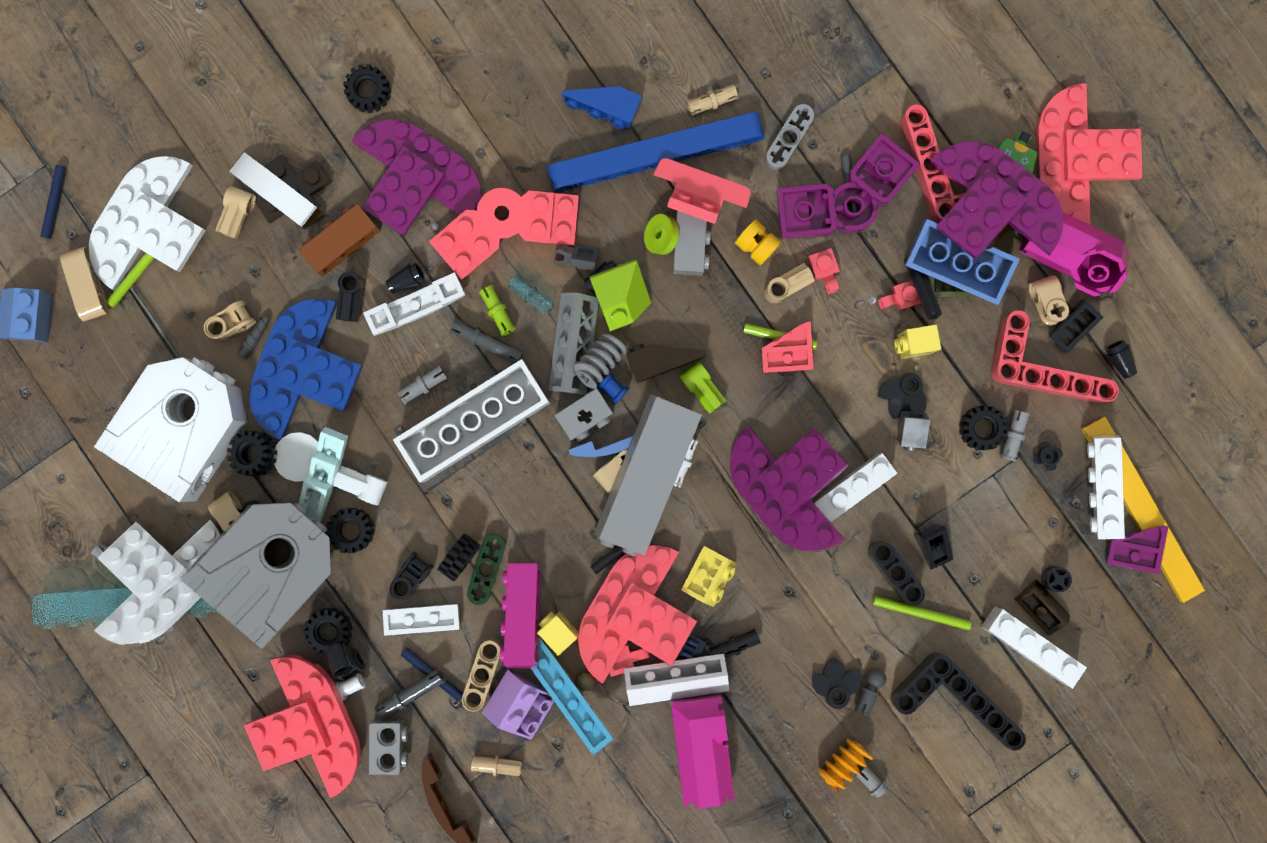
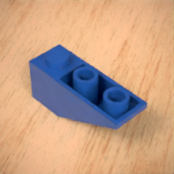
M620 86L565 90L562 92L563 101L566 102L565 105L574 110L581 108L588 111L589 116L598 120L602 118L611 121V125L619 129H624V127L631 129L642 104L641 95Z

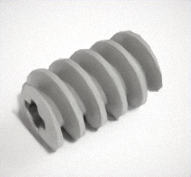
M609 334L600 335L598 341L593 343L592 348L586 351V355L580 358V362L574 365L575 374L587 387L596 389L597 384L595 381L601 383L603 381L602 375L607 376L609 374L608 368L613 369L615 367L614 361L619 362L621 360L620 354H627L625 345Z

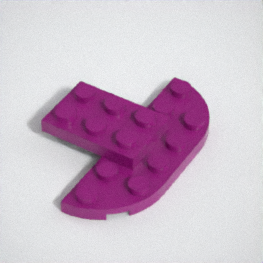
M382 120L365 127L352 139L355 145L389 167L362 208L403 237L431 197L458 215L467 209L477 210L482 196L479 179L475 171L465 159L417 126L401 120Z
M962 142L941 150L931 159L930 163L967 191L939 222L936 229L975 260L1007 224L1049 256L1054 251L1063 229L1062 209L1056 195L1045 183L1003 151L986 143Z
M747 426L738 436L732 449L730 459L731 476L740 495L769 530L781 542L803 551L827 550L845 540L812 501L815 495L849 467L843 458L814 427L779 459H776L752 429Z

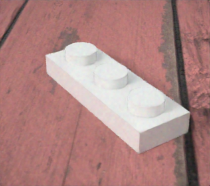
M459 603L382 610L384 636L461 629Z

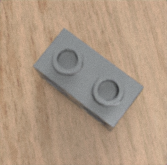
M374 719L369 723V775H400L404 767H407L408 752L404 751V742L408 740V726H404V719ZM384 729H392L395 733V739L386 738ZM384 754H391L395 759V764H387L384 761Z

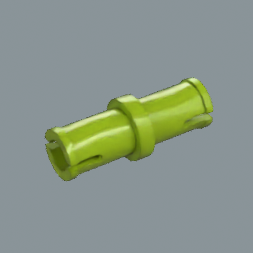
M493 285L485 287L486 291L482 289L479 291V294L489 310L487 312L489 317L494 319L501 332V336L510 334L509 331L513 332L516 328L506 312V305L501 303Z

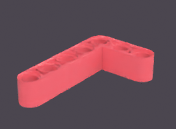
M918 104L912 105L902 116L900 121L911 157L920 163L915 171L930 217L933 222L939 224L944 218L940 215L939 208L944 207L949 212L965 193L954 196L948 176L935 166L934 170L925 168L924 161H931L940 150L926 109ZM909 115H916L919 123H912ZM916 138H923L927 146H919ZM938 184L941 187V194L934 193L931 185Z
M1021 310L1011 312L1002 318L991 368L992 378L996 382L1094 403L1110 402L1118 396L1119 388L1110 379L1022 362L1030 319ZM1012 317L1018 319V329L1011 326L1010 320ZM1007 341L1014 344L1015 350L1013 353H1009L1006 350ZM1003 365L1007 366L1010 370L1008 378L1004 377L1001 373ZM1027 370L1034 374L1032 383L1026 379L1025 374ZM1052 375L1058 379V386L1056 388L1050 383ZM1077 380L1083 385L1080 393L1075 389V382ZM1101 385L1107 390L1105 397H1102L1099 393Z

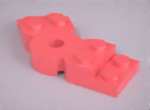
M492 189L480 199L477 210H465L429 242L462 280L500 248V238H509L519 233L524 241L574 245L579 196L528 191L521 197L511 189ZM505 206L508 208L509 217L506 220H499L496 217L495 210L497 207Z

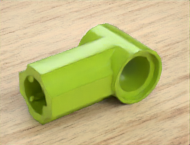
M699 361L678 376L688 391L696 396L708 413H711L726 401L712 383L709 373Z

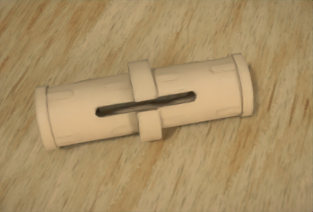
M734 84L715 91L709 90L707 94L687 100L688 109L692 116L705 110H715L724 103L737 100L738 93Z

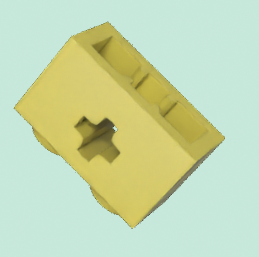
M937 325L907 329L899 333L897 339L894 340L896 353L900 354L901 359L930 355L941 350Z
M551 611L539 623L541 628L538 634L558 656L579 635L578 630L560 611L556 614Z

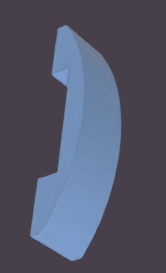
M633 436L598 450L595 449L591 441L568 451L570 455L578 457L613 455L627 450Z

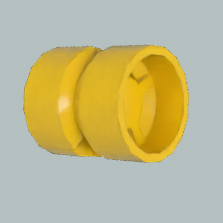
M755 219L734 244L743 252L749 251L751 253L750 258L761 266L782 241L772 233L767 234L766 227Z

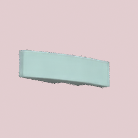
M324 427L320 433L317 451L312 456L308 477L303 482L299 504L308 512L306 517L310 521L314 519L320 523L327 509L334 488V479L340 469L348 439L347 435Z

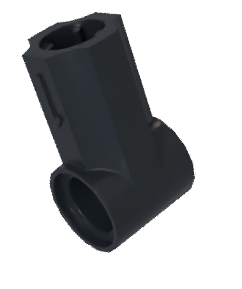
M344 272L337 281L339 295L336 320L358 322L365 281L358 274ZM350 278L356 279L357 284L353 290H348L347 281Z

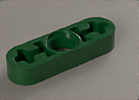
M492 534L483 541L467 591L469 601L475 605L484 604L491 596L506 549V541L501 535ZM494 539H498V544L501 545V549H496L493 557H498L497 562L492 558H483L484 553L490 554L491 547L488 546V542H492ZM489 562L493 565L494 572L491 576L481 574L480 566L482 563ZM476 577L483 581H490V585L485 583L482 589L486 596L480 597L479 600L475 599L476 594L473 593V589L477 590L480 585V581L476 582Z

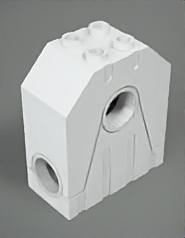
M195 357L192 360L178 358L147 365L94 447L176 501H197L207 486L206 483H209L228 454L227 448L232 447L229 444L230 440L236 441L234 436L241 434V431H243L248 423L241 388L234 384L236 382L234 378L225 373L221 374L213 371L215 366ZM192 397L196 409L191 419L187 421L183 415V406L187 399Z

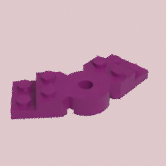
M881 133L849 172L848 183L842 184L835 191L827 183L777 188L781 239L828 237L835 229L846 234H856L864 231L876 219L878 207L886 206L920 163ZM855 202L858 205L859 211L857 213L850 212L847 209V203Z

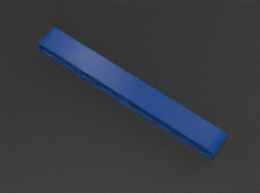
M752 112L549 165L547 171L552 191L557 193L657 168L660 160L664 158L680 162L754 143L764 139L765 135L759 113Z

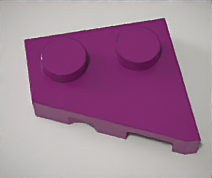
M1161 525L1126 534L1125 539H1110L1106 564L1159 574L1168 526Z

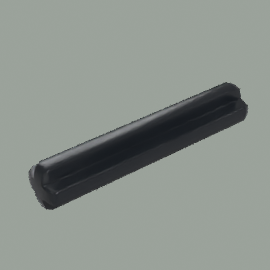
M906 266L929 320L938 319L942 315V311L926 274Z

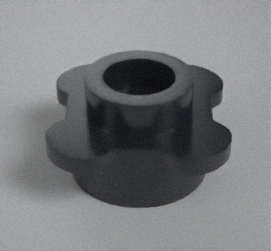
M1042 442L1039 445L1040 450L1038 454L1033 457V461L1035 464L1044 465L1048 471H1053L1063 456V452L1060 448L1050 446L1049 442Z

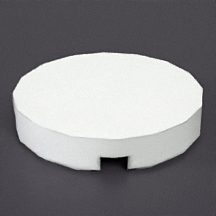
M302 432L290 433L283 437L275 447L277 455H273V458L276 459L274 465L278 473L285 479L294 482L304 481L308 477L312 456L317 451L319 441L312 435Z

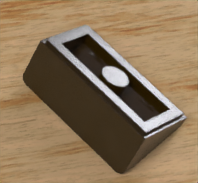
M1037 579L1015 598L1048 636L1069 623L1070 614Z

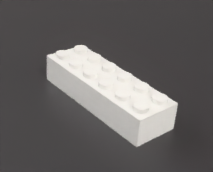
M521 359L399 435L393 441L419 483H424L546 407L550 402L525 362Z

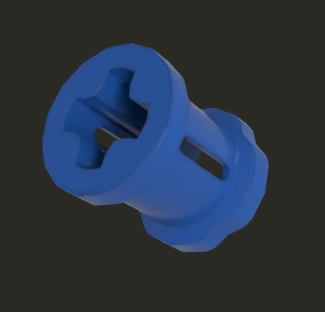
M612 372L597 387L599 391L603 390L611 397L615 405L630 389L628 386L624 387L614 378Z

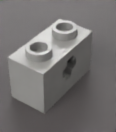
M596 388L557 413L555 417L571 441L576 439L580 442L591 435L589 430L596 425L600 429L610 423L611 419L609 417L613 413ZM582 411L592 413V417H589L591 419L589 423L579 421V417H582L580 415Z

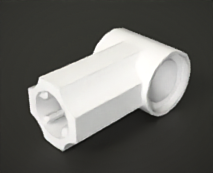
M341 466L335 476L333 486L358 496L357 498L379 505L388 482Z

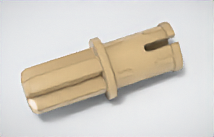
M473 755L471 771L493 773V776L497 774L520 776L522 762L500 759L497 755L495 758Z

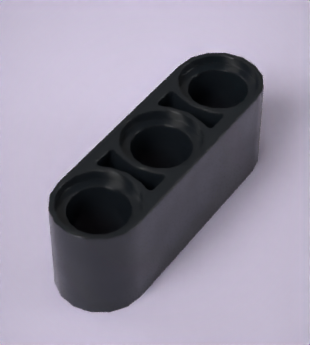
M883 541L873 542L868 549V555L897 596L909 605L921 604L925 598L924 588L890 543ZM880 546H884L887 549V555L883 559H878L876 556V550ZM899 566L902 574L898 579H893L891 571L894 567ZM915 587L916 596L908 600L906 597L907 589Z

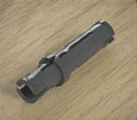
M457 318L450 330V333L469 341L470 345L482 347L514 364L521 359L524 352L483 332L482 328L478 326L475 328Z
M436 668L433 672L402 691H395L391 698L375 706V711L380 710L376 713L381 720H385L398 710H405L408 704L440 684L445 683L444 673L439 668Z

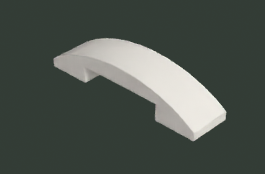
M245 152L229 171L301 227L317 208Z
M454 272L432 282L430 286L389 304L379 305L363 312L373 336L429 315L464 297L465 293Z

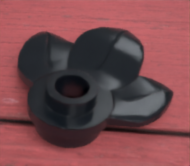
M906 373L899 379L887 380L880 387L877 394L878 397L889 400L888 410L892 419L900 418L901 411L911 410L912 412L923 413L927 404L926 397L922 393V380L914 373ZM907 381L913 383L912 390L906 388L905 384Z
M832 658L826 664L824 675H812L814 690L819 695L824 696L827 704L834 709L844 708L849 703L850 695L860 689L862 674L859 669L846 672L842 663L836 658ZM836 691L841 692V698L838 700L833 699V693Z

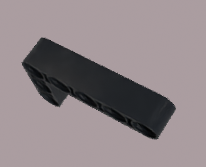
M935 652L928 655L891 694L890 700L893 707L900 713L908 715L915 712L942 685L1005 747L1016 751L1025 745L1026 737L1024 732L962 670L941 653ZM943 659V669L940 671H935V662L937 660ZM925 677L927 680L926 686L923 689H917L916 683L918 679ZM961 677L962 685L958 689H953V680ZM905 695L909 696L908 705L900 707L899 699ZM975 695H979V704L977 706L971 707V698ZM997 713L998 719L996 723L990 725L988 722L990 715ZM1015 731V739L1012 742H1007L1008 733Z

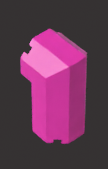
M1062 212L1063 229L1061 237L1050 256L1025 236L1022 237L1019 246L1020 253L1074 278L1075 287L1092 296H1099L1101 292L1109 291V293L1116 292L1127 278L1129 250L1124 241Z
M721 694L671 700L684 807H689V802L694 803V808L716 807L724 805L725 798L729 797L730 802L735 800L725 714L721 706L723 704Z

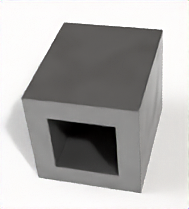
M901 411L897 440L904 449L910 451H917L918 448L926 449L930 418L926 413Z

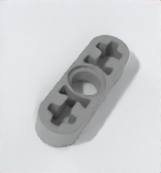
M800 104L793 109L765 157L766 165L770 169L780 170L784 168L814 119V111L809 105ZM804 111L807 113L806 118L808 120L804 119L798 128L794 125L799 118L798 114ZM786 131L795 133L796 141L789 144L783 140V134ZM780 147L784 148L785 150L780 158L783 162L777 161V163H773L771 154L776 155Z

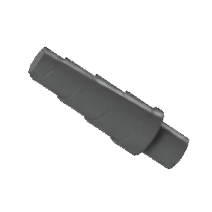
M264 316L260 318L251 332L242 341V347L238 351V355L246 359L250 351L253 352L270 322L268 318Z

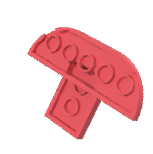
M1087 83L1067 87L1057 93L1043 108L1036 126L1037 178L1054 192L1062 212L1091 225L1089 181L1140 180L1142 178L1141 129H1088Z
M652 545L648 547L645 555L639 553L636 556L625 554L613 566L585 613L579 629V651L588 671L602 684L605 682L629 640L671 666L684 646L697 621L655 596L679 555L678 551L664 546Z
M280 655L274 657L270 661L290 707L246 723L244 725L263 771L311 754L329 797H334L353 781L361 761V747L355 728L339 691L326 670L317 663L314 665L303 659V656Z

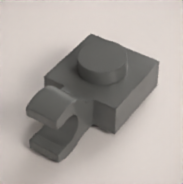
M557 244L555 253H560L563 256L556 255L554 263L564 265L570 262V266L595 270L600 248L575 244L574 248L564 244Z

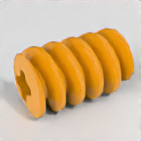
M856 739L855 741L845 740L849 747L848 749L842 746L838 747L842 755L832 754L834 764L825 761L827 771L821 768L818 769L823 780L838 794L839 792L836 787L843 790L846 789L844 779L849 782L853 781L850 772L857 775L860 774L857 765L867 766L865 757L870 760L874 759Z

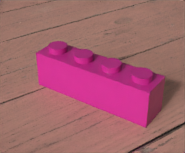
M537 563L507 564V571L503 572V584L507 587L506 595L502 597V610L506 611L505 621L501 622V635L505 636L504 646L500 648V661L504 662L503 666L507 668H538L541 567Z

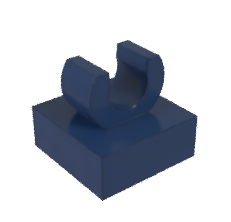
M690 633L678 656L683 659L698 658L707 642Z

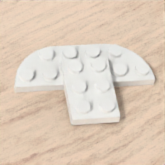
M155 157L139 163L125 175L95 223L89 239L91 264L99 279L106 286L116 290L141 250L174 270L181 272L206 231L168 208L193 165L179 158Z
M209 520L173 555L163 548L137 522L127 529L98 559L133 594L94 631L106 640L121 645L146 643L165 633L201 598L182 582L180 577L221 535L215 524Z

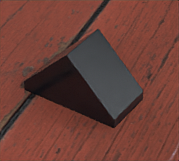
M936 524L914 534L931 570L953 560L947 529L944 525Z

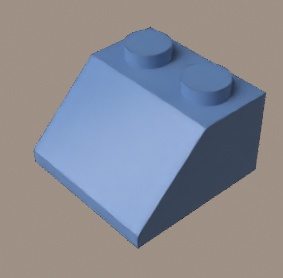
M1 289L0 339L48 342L53 294L39 289Z

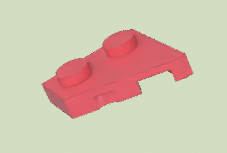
M811 321L802 323L762 347L763 373L813 369Z

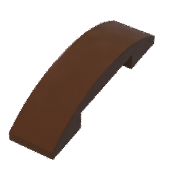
M432 753L427 754L422 762V780L432 813L444 831L455 842L477 843L466 819L456 824L435 783L439 781L442 773Z

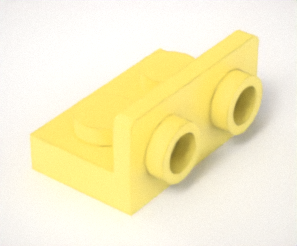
M703 546L681 591L714 607L722 599L723 589L727 581H730L734 576L736 562Z

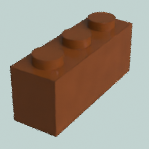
M359 204L348 206L342 211L340 218L335 222L332 220L325 224L321 233L316 237L311 236L306 239L302 244L303 247L299 249L313 269L322 277L381 232Z

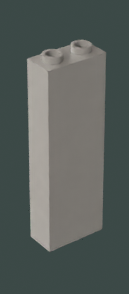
M650 394L594 532L600 539L599 543L613 548L614 545L623 547L622 551L632 556H636L637 553L646 554L702 414Z

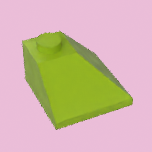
M636 259L589 277L610 331L633 323L651 304Z

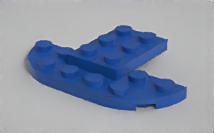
M309 299L296 303L284 311L272 327L251 380L249 399L255 419L274 438L281 440L285 437L301 395L343 412L347 408L363 365L320 349L337 307V303L334 301Z

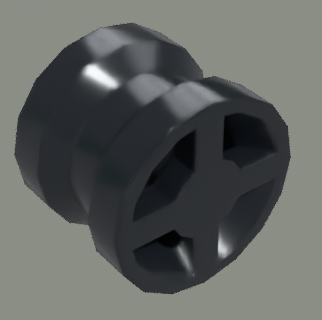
M1050 566L1042 572L1041 582L1048 590L1064 592L1071 586L1072 577L1067 569Z

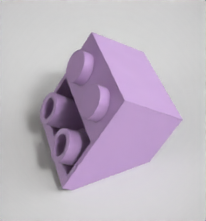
M507 670L482 714L497 728L532 740L553 705L554 700L542 686L521 674Z

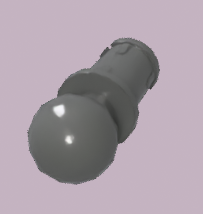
M876 668L868 672L866 677L868 686L861 687L863 692L854 709L856 712L861 714L863 706L866 704L863 715L870 717L876 698L881 695L877 692V689L883 687L887 679L881 669Z

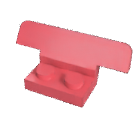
M667 158L660 160L654 172L655 176L676 183L667 205L671 209L715 224L724 200L747 208L751 192L748 187Z

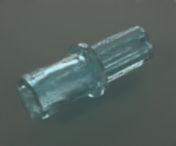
M518 275L514 276L509 282L508 288L520 295L526 304H532L545 315L549 314L553 309V302L538 292L536 286L532 287Z

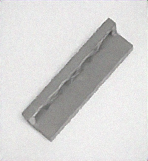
M577 292L561 293L548 391L587 395L588 387L580 381L579 389L572 388L573 377L576 375L574 371V365L577 363L576 353L581 350L582 354L586 355V351L592 348L594 343L599 305L597 297ZM583 300L590 302L587 315L582 310ZM584 325L586 337L582 340L579 330Z

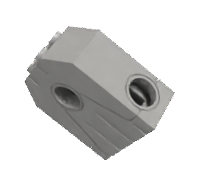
M295 502L293 505L291 503L249 505L180 577L181 581L263 649L331 574L329 537L325 534L327 528L317 520L313 519L310 521L306 517L308 512ZM283 538L290 546L289 558L280 566L268 565L263 555L265 546L273 539Z

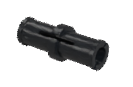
M754 628L737 637L731 636L729 640L710 647L709 650L711 655L724 654V657L727 658L734 654L738 656L741 654V651L761 644Z

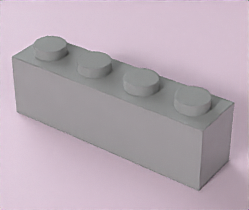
M677 211L676 221L679 226V239L674 249L673 274L703 276L704 269L709 268V254H705V245H710L711 230H706L707 221Z

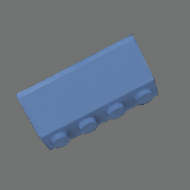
M929 219L922 220L912 242L905 266L999 305L1020 258L992 247L991 249H985L975 260L937 230L936 226L938 223Z

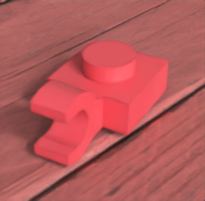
M832 248L808 256L807 259L815 281L823 279L828 295L837 292L839 285L834 275L838 274L840 270Z
M912 280L893 286L891 288L893 294L877 300L880 310L897 304L899 311L921 304Z
M629 645L625 646L610 671V676L624 673L625 668L635 667L634 662L651 657L650 653L645 649L631 652Z

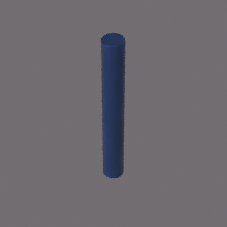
M55 165L40 237L51 239L66 167L61 165Z
M407 647L400 656L425 676L434 671L431 666ZM447 679L445 683L439 685L440 688L458 702L461 700L463 692Z

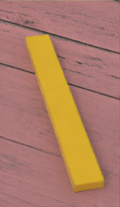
M1106 416L1081 428L1089 443H1091V436L1116 435ZM1122 446L1123 501L1138 530L1142 531L1161 525L1168 526ZM1168 527L1161 570L1178 600L1184 603L1205 590Z

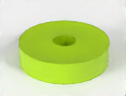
M657 214L652 217L644 233L646 248L651 253L666 255L675 248L679 239L677 221L673 217L664 214Z

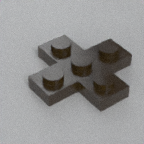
M283 154L264 165L266 169L317 207L302 226L304 230L325 217L312 196L332 182L317 161H314L298 173H295ZM263 197L254 201L269 223L284 215L283 212Z

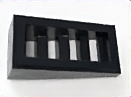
M1082 299L1072 309L1066 319L1062 320L1050 333L1049 337L1068 353L1104 317L1086 300ZM1082 311H1085L1091 317L1089 321L1080 314ZM1075 318L1084 324L1082 328L1073 322ZM1068 325L1077 332L1075 336L1066 329ZM1063 332L1070 339L1069 343L1067 344L1058 334Z

